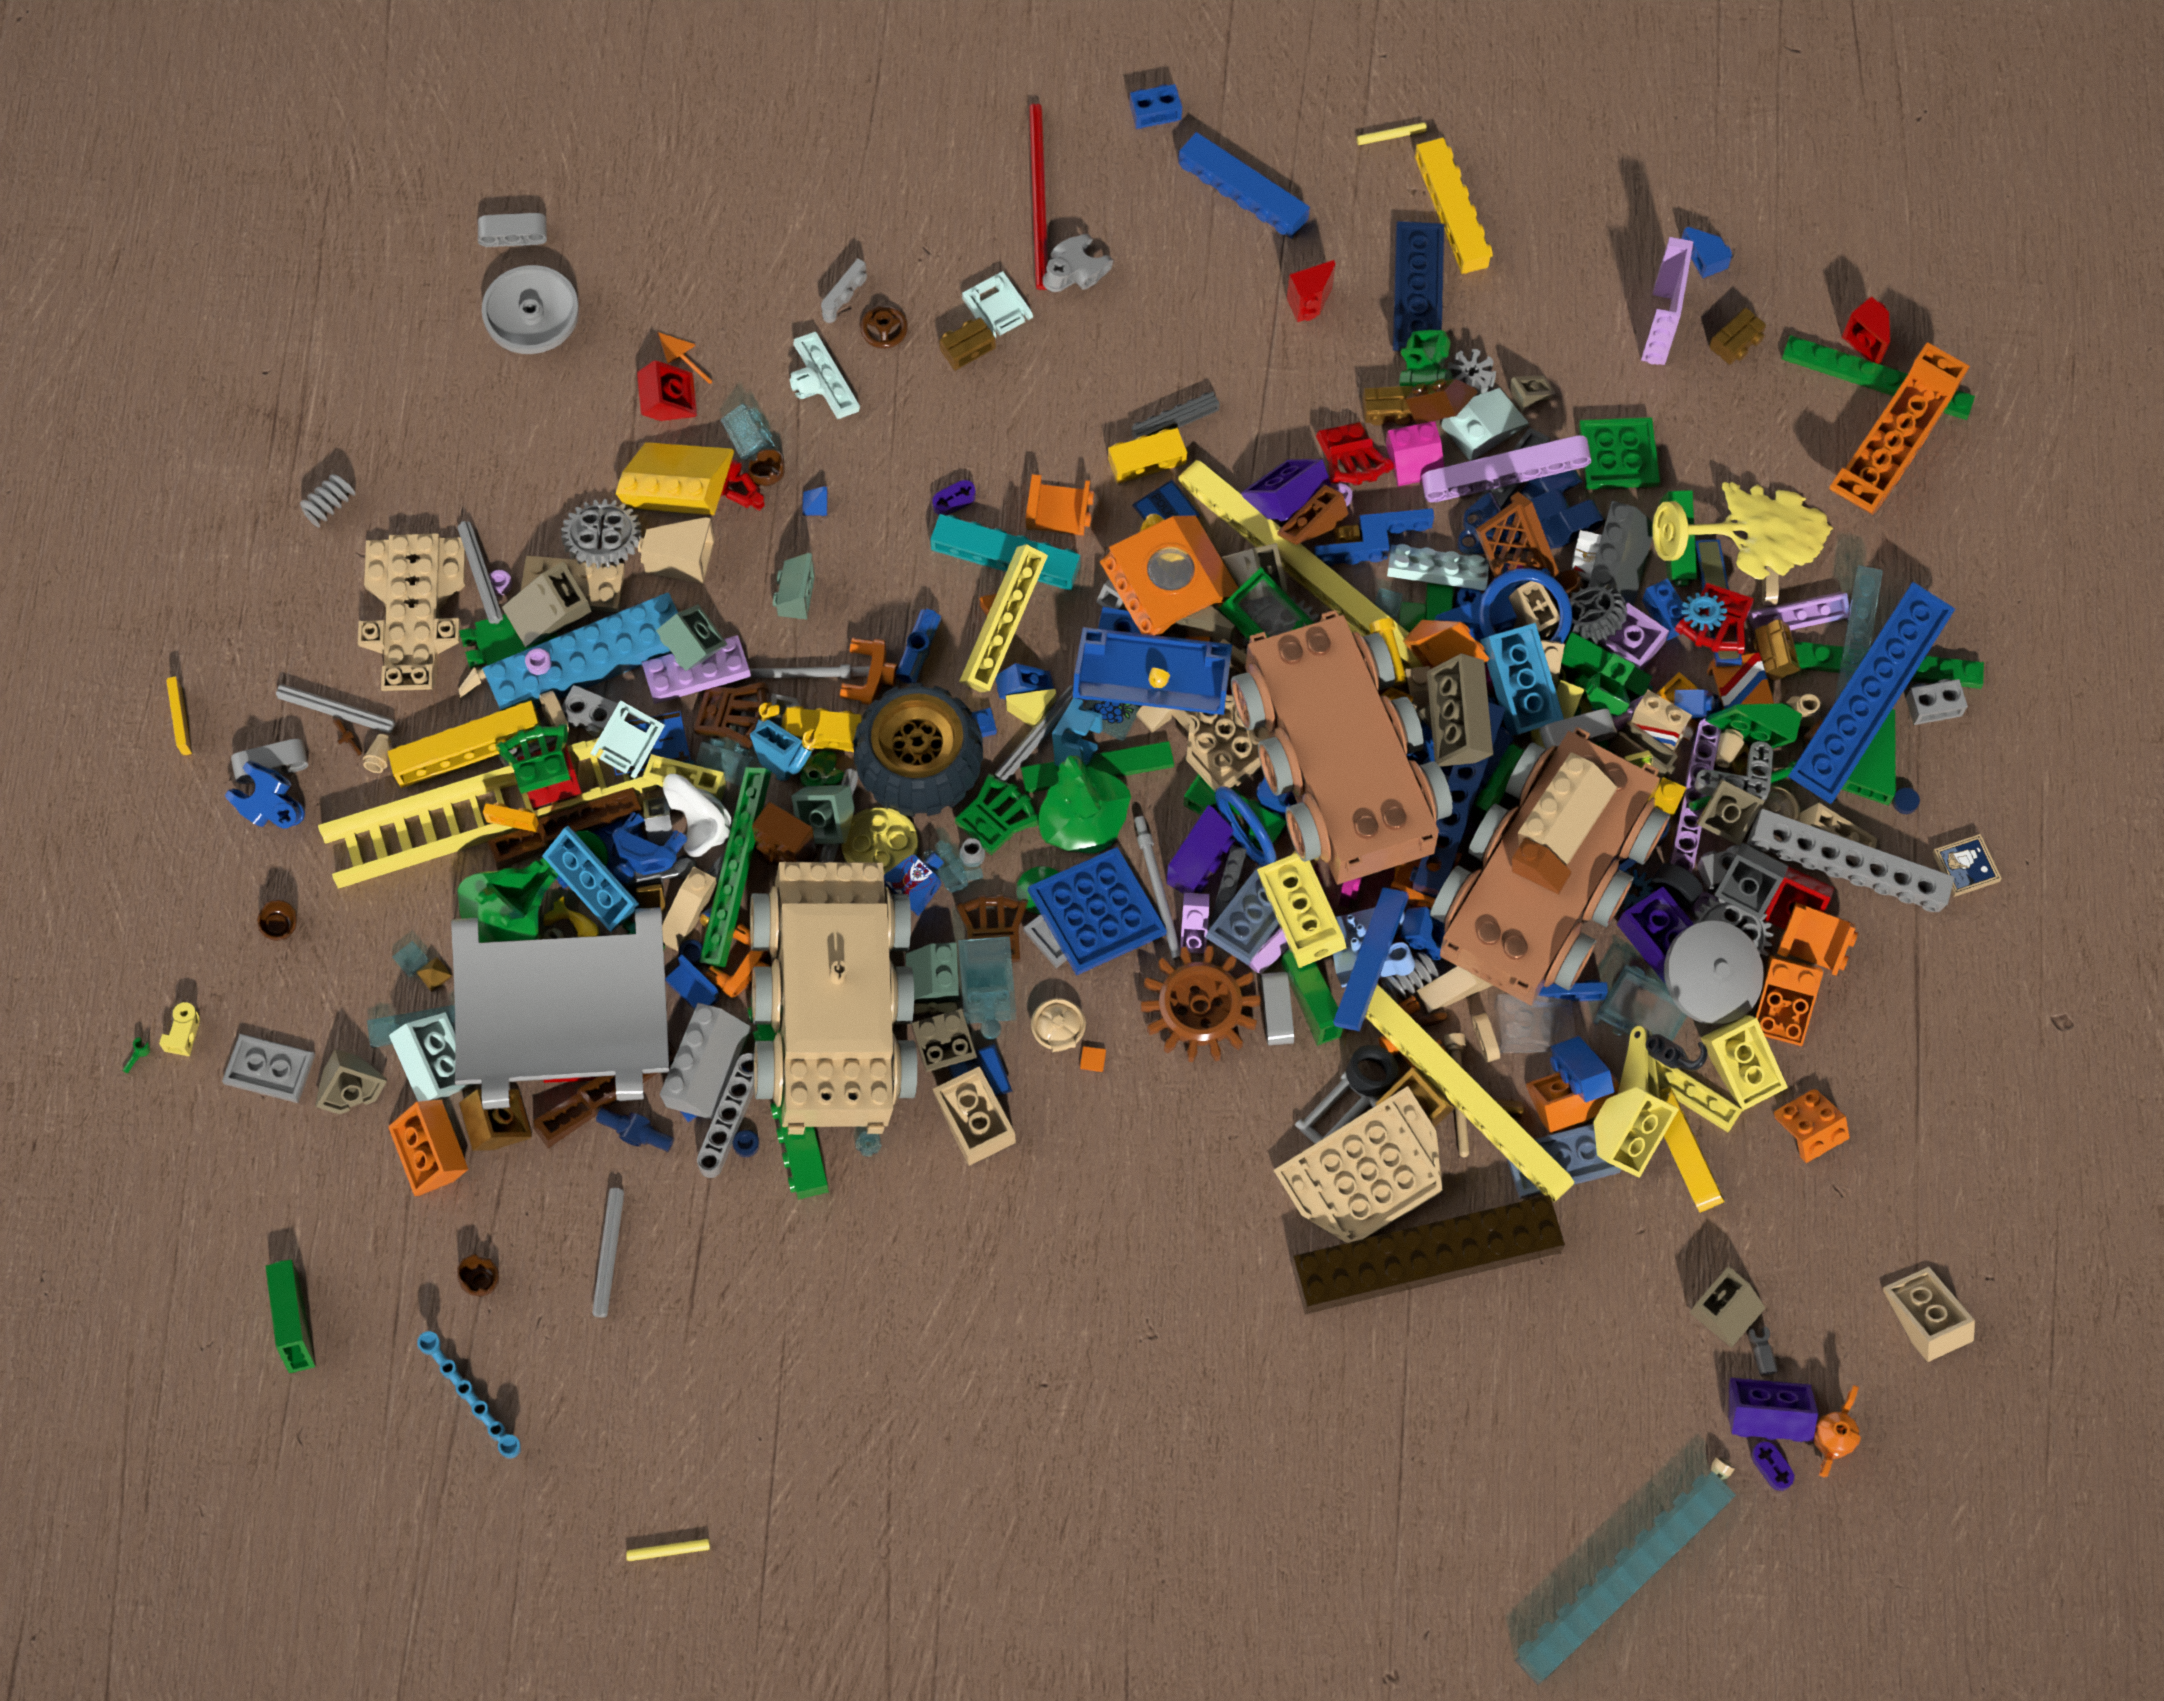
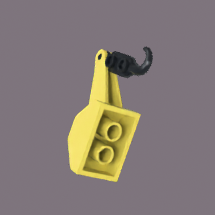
M1637 1026L1631 1031L1618 1095L1606 1099L1594 1120L1598 1157L1640 1178L1679 1110L1672 1104L1660 1099L1655 1059L1669 1068H1683L1695 1071L1701 1068L1707 1060L1708 1050L1706 1045L1702 1042L1698 1043L1701 1054L1696 1061H1691L1681 1046L1660 1034L1653 1035L1651 1031L1642 1026Z

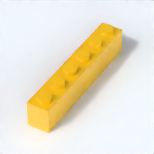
M1443 137L1417 144L1415 160L1439 220L1444 224V232L1461 274L1487 268L1493 253L1491 245L1486 243L1484 239L1485 233L1482 224L1477 222L1476 208L1474 204L1469 202L1468 188L1461 182L1459 166L1454 165L1452 160V149L1446 145Z
M528 701L447 729L435 735L424 737L418 741L398 746L387 751L393 775L399 786L404 788L497 755L499 752L496 749V744L509 740L518 734L517 731L524 730L526 732L535 729L534 726L541 725L539 715L532 701ZM538 739L528 741L527 743L537 741Z

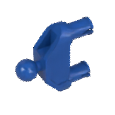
M632 812L623 826L616 828L611 834L621 864L614 870V877L620 883H628L633 879L634 871L642 875H648L670 869L676 862V854L687 842V837L682 832L679 833L675 830L664 846H658L639 838L635 834L645 821L641 815H636L635 812Z

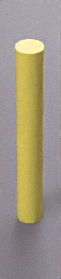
M1425 122L1356 136L1358 145L1426 132L1427 128Z
M709 1539L627 1550V1560L634 1561L710 1550Z

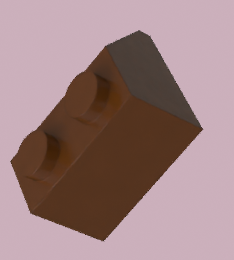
M1440 379L1430 385H1425V383L1416 385L1405 400L1416 424H1422L1457 416L1477 394V390L1457 379L1447 381Z

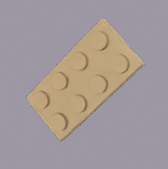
M526 556L521 591L539 575L564 562L587 599L591 610L619 612L625 565L623 563H619V565L610 563V568H607L605 563H601L600 568L597 569L596 563H592L588 568L586 561L578 564L577 560Z

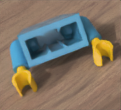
M772 702L763 703L759 707V713L762 718L758 719L756 728L750 733V737L759 763L776 774L778 780L786 781L792 774L799 773L812 753L811 747L821 743L824 735L820 734L814 738L816 729L807 731L803 735L805 742L803 745L802 740L769 720L770 717H775L779 714V706L772 705Z

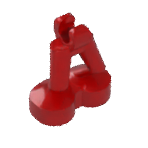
M732 457L720 498L724 495L745 508L751 505L758 511L762 510L765 502L763 495L760 494V488L747 472L740 475L742 463ZM742 481L748 492L744 495L731 490L729 485Z

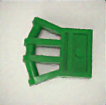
M559 724L558 727H541V725L534 726L535 729L526 732L520 730L517 731L518 734L509 740L495 745L499 754L514 769L521 794L570 780L564 758L568 736L566 724ZM545 737H558L555 751H548ZM538 739L542 755L531 757L527 742ZM521 744L525 760L518 761L509 751Z
M989 773L978 797L955 818V824L971 838L977 839L981 843L982 848L992 856L1007 840L1011 839L1013 834L1029 827L1038 826L1039 814H1036L1030 802L1031 798L1027 794L1023 795L1019 792L1018 786L1014 783L1010 784L995 778V775ZM991 788L1002 791L988 806L984 803ZM1008 798L1016 801L1001 817L994 812ZM1023 809L1027 818L1008 825L1007 822Z

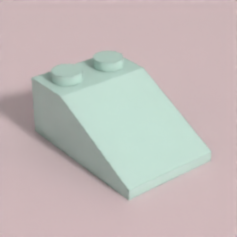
M1498 388L1473 397L1457 416L1443 419L1441 427L1468 460L1473 461L1528 426L1529 423L1503 391Z

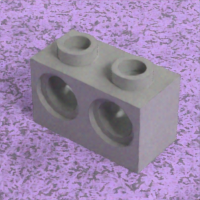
M1943 679L1931 685H1926L1925 683L1917 684L1910 689L1905 698L1914 725L1961 717L1968 707L1959 679L1953 681ZM1943 695L1950 696L1952 701L1945 699ZM1919 700H1925L1929 705H1924Z
M573 685L561 708L568 726L573 728L581 727L590 735L599 738L618 703ZM576 707H584L580 712L573 711ZM599 716H606V719L601 722L595 721Z

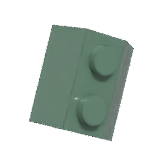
M811 553L784 561L783 570L779 569L777 575V584H780L779 592H774L773 606L777 608L778 616L808 619L815 580L813 556Z
M699 604L675 614L656 630L661 642L670 649L675 656L677 664L683 667L685 671L696 667L728 645Z
M850 785L806 786L791 796L795 817L812 827L815 844H843L847 842L854 813Z
M957 943L929 944L906 954V967H911L913 971L914 1003L959 1002Z

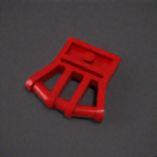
M1360 422L1319 430L1315 436L1329 462L1331 483L1346 482L1357 486L1361 485L1364 481L1369 483L1375 482L1383 473H1389L1394 469L1391 459L1384 458L1373 447L1372 439L1368 438ZM1350 457H1355L1362 472L1356 469ZM1367 457L1376 465L1375 468L1371 467ZM1339 459H1340V461H1341V463H1342V465H1343V467H1344L1346 473L1340 472V469H1338V460H1339Z
M1706 583L1700 597L1705 596V592L1709 593L1708 597L1710 598L1716 595L1718 596L1717 603L1721 601L1725 603L1720 609L1727 608V613L1721 614L1726 616V620L1721 621L1723 623L1716 639L1706 636L1709 630L1706 624H1704L1703 631L1700 630L1698 633L1689 626L1693 621L1685 622L1684 618L1677 624L1675 631L1680 635L1684 634L1695 642V646L1702 647L1703 645L1712 648V651L1716 653L1719 651H1737V654H1744V624L1753 605L1754 598ZM1699 608V615L1705 614L1709 616V609L1703 610ZM1729 625L1736 626L1737 641H1723Z

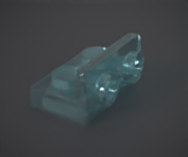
M742 403L723 417L721 422L741 459L746 461L763 447L768 449L774 448V444L771 441L773 438L771 432L761 422L762 416L755 407L751 408Z
M711 738L710 741H703L701 743L695 765L724 772L725 781L741 786L745 768L749 767V763L753 761L754 755L748 754L749 749L735 745L734 749L726 747L724 741Z

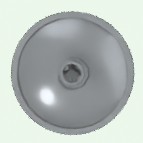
M527 265L511 269L493 281L483 298L482 317L487 332L497 344L512 352L537 354L557 347L571 335L579 317V302L574 287L562 274L548 267Z
M1704 921L1691 925L1681 931L1671 943L1664 964L1665 982L1672 1000L1684 1014L1700 1023L1720 1025L1736 1021L1753 1008L1761 994L1764 973L1760 954L1752 940L1743 931L1726 922Z

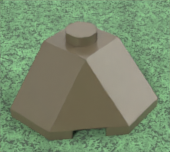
M335 1048L324 1067L315 1105L318 1108L336 1114H343L350 1111L349 1108L362 1103L367 1105L375 1102L387 1079L361 1057Z

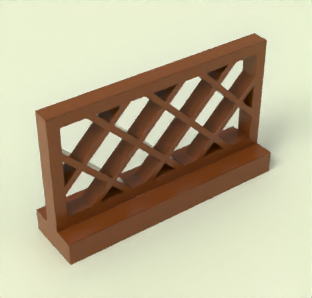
M1517 492L1510 497L1512 504L1476 529L1494 577L1497 578L1501 575L1504 563H1510L1508 571L1516 569L1517 565H1524L1523 568L1536 567L1537 570L1547 568L1551 576L1555 578L1560 573L1534 505L1529 499ZM1515 512L1512 525L1506 524L1508 517ZM1495 527L1496 530L1493 538H1487L1485 533ZM1503 529L1510 530L1506 541L1499 540ZM1522 531L1519 543L1513 542L1516 532ZM1497 545H1502L1503 548L1500 556H1494ZM1510 547L1517 548L1513 559L1506 558ZM1529 549L1526 561L1520 560L1523 550Z

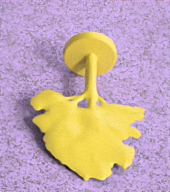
M1733 482L1722 483L1728 509L1731 511V515L1726 517L1725 522L1688 524L1686 513L1677 502H1663L1656 510L1652 526L1655 549L1659 557L1664 561L1678 560L1684 554L1689 535L1722 534L1731 537L1740 550L1736 561L1737 567L1755 579H1764L1770 575L1765 566L1772 568L1777 574L1785 576L1789 569L1794 568V564L1802 566L1805 563L1813 562V559L1820 554V550L1824 548L1823 544L1826 542L1830 531L1833 530V527L1827 523L1826 514L1817 508L1809 509L1803 507L1802 502L1806 498L1796 492L1778 490L1776 491V499L1771 500L1763 494V488L1759 485L1750 489V495L1741 490L1740 485ZM1735 519L1737 523H1732L1731 521ZM1733 531H1745L1748 538L1746 540L1741 539Z

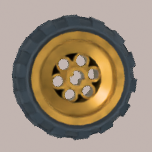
M909 683L908 688L898 689L894 687L886 691L881 700H875L865 710L862 716L863 720L856 728L853 740V756L860 781L868 792L871 791L878 803L887 809L895 808L902 815L915 817V814L927 813V816L940 814L943 808L947 806L952 808L964 799L966 790L972 789L980 774L981 762L983 760V739L979 724L973 719L972 712L961 699L951 697L948 690L936 685L933 688L924 687L922 683ZM915 743H922L921 746H913ZM936 744V745H938L940 748H939V749H934V748H932V745ZM907 758H911L913 762L908 764L905 763L904 760ZM926 758H929V759L932 760L931 762H929V763H927V764H925V763L922 762V761H923L924 759H926Z

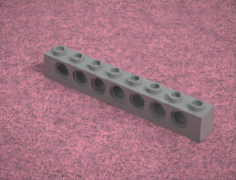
M1761 809L1755 817L1747 841L1748 845L1754 846V849L1760 852H1770L1778 855L1782 860L1799 862L1805 868L1824 871L1830 877L1844 878L1853 885L1872 888L1881 895L1889 894L1897 897L1903 903L1920 905L1929 912H1940L1948 905L1955 878L1765 809ZM1773 833L1778 834L1782 841L1777 840ZM1798 842L1803 843L1806 847V850L1800 848ZM1822 850L1826 851L1830 858L1825 857ZM1846 859L1851 860L1854 864V867L1850 866L1846 862ZM1870 867L1874 868L1878 875L1873 874ZM1894 876L1900 878L1902 884L1898 883ZM1918 884L1922 885L1926 892L1921 891Z

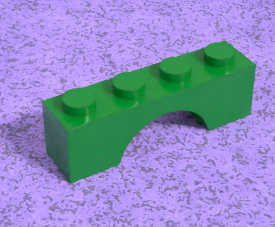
M1198 774L1184 795L1183 806L1199 815L1203 814L1208 805L1218 812L1215 792ZM1231 787L1230 789L1235 791L1256 814L1275 848L1286 831L1287 822L1284 821L1280 814L1276 812L1270 813L1263 809L1259 802L1244 798L1238 790ZM1228 801L1232 813L1237 814L1245 821L1249 830V840L1256 848L1263 851L1247 821Z

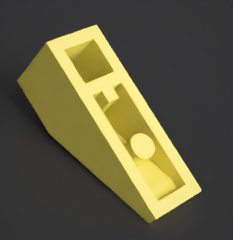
M651 754L643 775L644 779L663 787V781L667 775L678 774L686 778L695 788L710 792L721 802L726 789L724 772Z

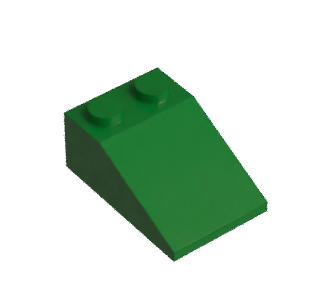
M1783 703L1737 704L1706 716L1705 721L1723 731L1726 729L1739 731L1744 737L1743 741L1750 745L1759 741L1765 742L1772 749L1796 741L1802 714L1794 710L1792 706Z

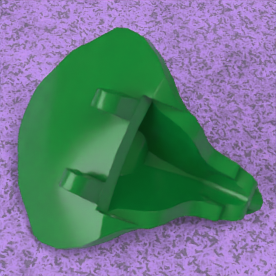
M1070 755L1066 758V761L1060 763L1059 771H1057L1059 781L1050 787L1041 805L1038 816V829L1042 839L1047 844L1068 852L1096 854L1109 848L1115 842L1126 820L1131 793L1127 786L1115 776L1095 770L1090 766L1086 768L1078 755Z
M544 858L540 861H534L530 866L523 869L507 868L501 871L475 873L465 878L458 887L461 918H478L480 943L538 940L539 906L545 892L559 875Z

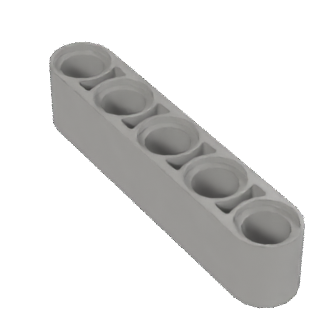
M752 1053L743 1054L737 1060L698 1154L697 1163L699 1170L707 1178L716 1177L722 1171L732 1147L734 1136L739 1130L753 1096L754 1071L748 1073L742 1070L744 1065L754 1064V1054ZM737 1087L746 1089L745 1094L742 1096H735L733 1091ZM727 1111L736 1112V1117L732 1120L724 1119L723 1115ZM722 1134L727 1137L726 1141L722 1144L713 1142L714 1137ZM712 1158L717 1163L712 1168H706L703 1166L704 1161Z

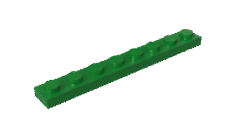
M1792 335L1788 339L1782 356V360L1891 396L1896 394L1908 376L1907 373ZM1956 390L1943 413L1967 421L1975 396Z
M1793 641L1800 669L1853 675L1869 650ZM1925 656L1910 681L1936 684L1943 679H1950V681L1959 679L1962 687L1981 689L1984 683V662Z
M745 768L699 963L706 966L726 967L755 845L752 825L763 811L772 773L767 768Z

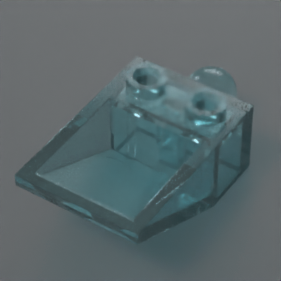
M1010 937L958 940L963 1013L966 1024L982 1023V1035L987 1039H995L1001 1033V1025L998 1021L1016 1020Z

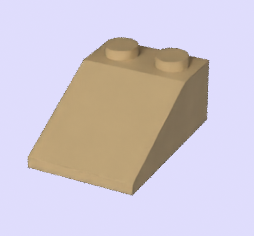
M980 1066L932 1089L956 1143L969 1166L1016 1143L1015 1132Z
M1930 1267L1883 1287L1887 1299L1912 1344L1927 1362L1974 1341L1975 1320Z

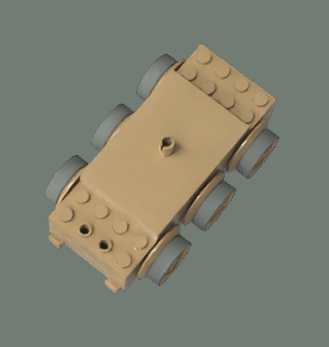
M779 862L775 886L772 887L769 895L752 894L751 949L752 951L769 950L772 958L775 959L771 968H753V1023H771L775 1032L780 1030V1033L776 1034L773 1042H755V1098H773L777 1107L781 1106L782 1101V1127H788V1135L804 1134L805 1127L867 1126V1134H883L884 1126L889 1124L897 1098H914L916 1095V1043L914 1040L897 1041L892 1032L894 1023H912L914 1011L913 971L911 967L894 968L891 959H889L891 950L908 951L911 935L910 899L908 894L891 895L888 887L884 886L883 863Z

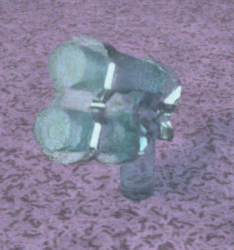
M943 840L935 845L936 851L930 848L923 854L925 856L924 861L934 852L940 859L944 857L948 862L949 866L945 867V869L941 866L936 871V874L944 882L945 888L950 893L968 887V881L983 878L982 868L965 871L962 859H957L952 853L953 848L951 845Z

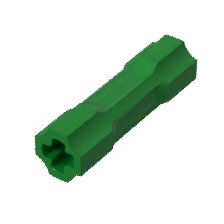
M1509 745L1497 768L1473 804L1472 810L1475 814L1484 818L1495 803L1499 805L1501 798L1506 792L1508 781L1525 752L1523 749L1516 745Z

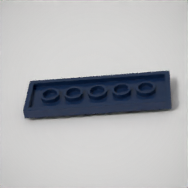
M1397 221L1393 351H1401V349L1406 348L1408 339L1414 331L1442 330L1443 223Z

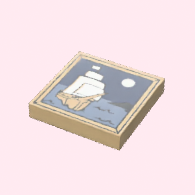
M1981 834L1934 849L1932 852L1941 872L1955 877L1951 890L1953 897L1998 883L2002 879Z

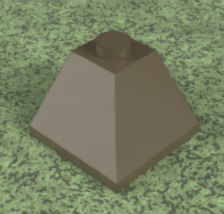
M1721 779L1696 824L1740 846L1761 809L1764 800Z

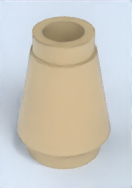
M1726 729L1724 733L1720 734L1715 763L1718 766L1728 768L1744 745V737L1739 731Z
M378 734L364 755L363 766L368 771L381 773L383 769L387 768L389 758L387 751L390 750L392 741L389 736Z

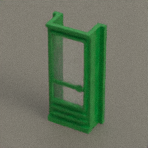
M1261 567L1218 608L1248 641H1250V636L1265 632L1266 637L1269 638L1315 624Z

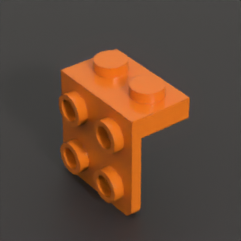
M1816 1089L1805 1093L1774 1112L1775 1119L1797 1139L1800 1158L1805 1163L1821 1156L1850 1138L1846 1116Z

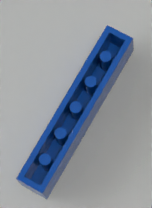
M1196 132L1180 149L1178 164L1185 171L1195 174L1203 183L1210 184L1221 195L1231 198L1242 209L1249 210L1255 214L1260 221L1267 222L1275 227L1276 231L1280 234L1287 235L1292 239L1308 221L1310 206Z

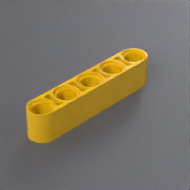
M1671 1086L1659 1091L1660 1099L1679 1109L1664 1134V1138L1699 1212H1704L1725 1202Z

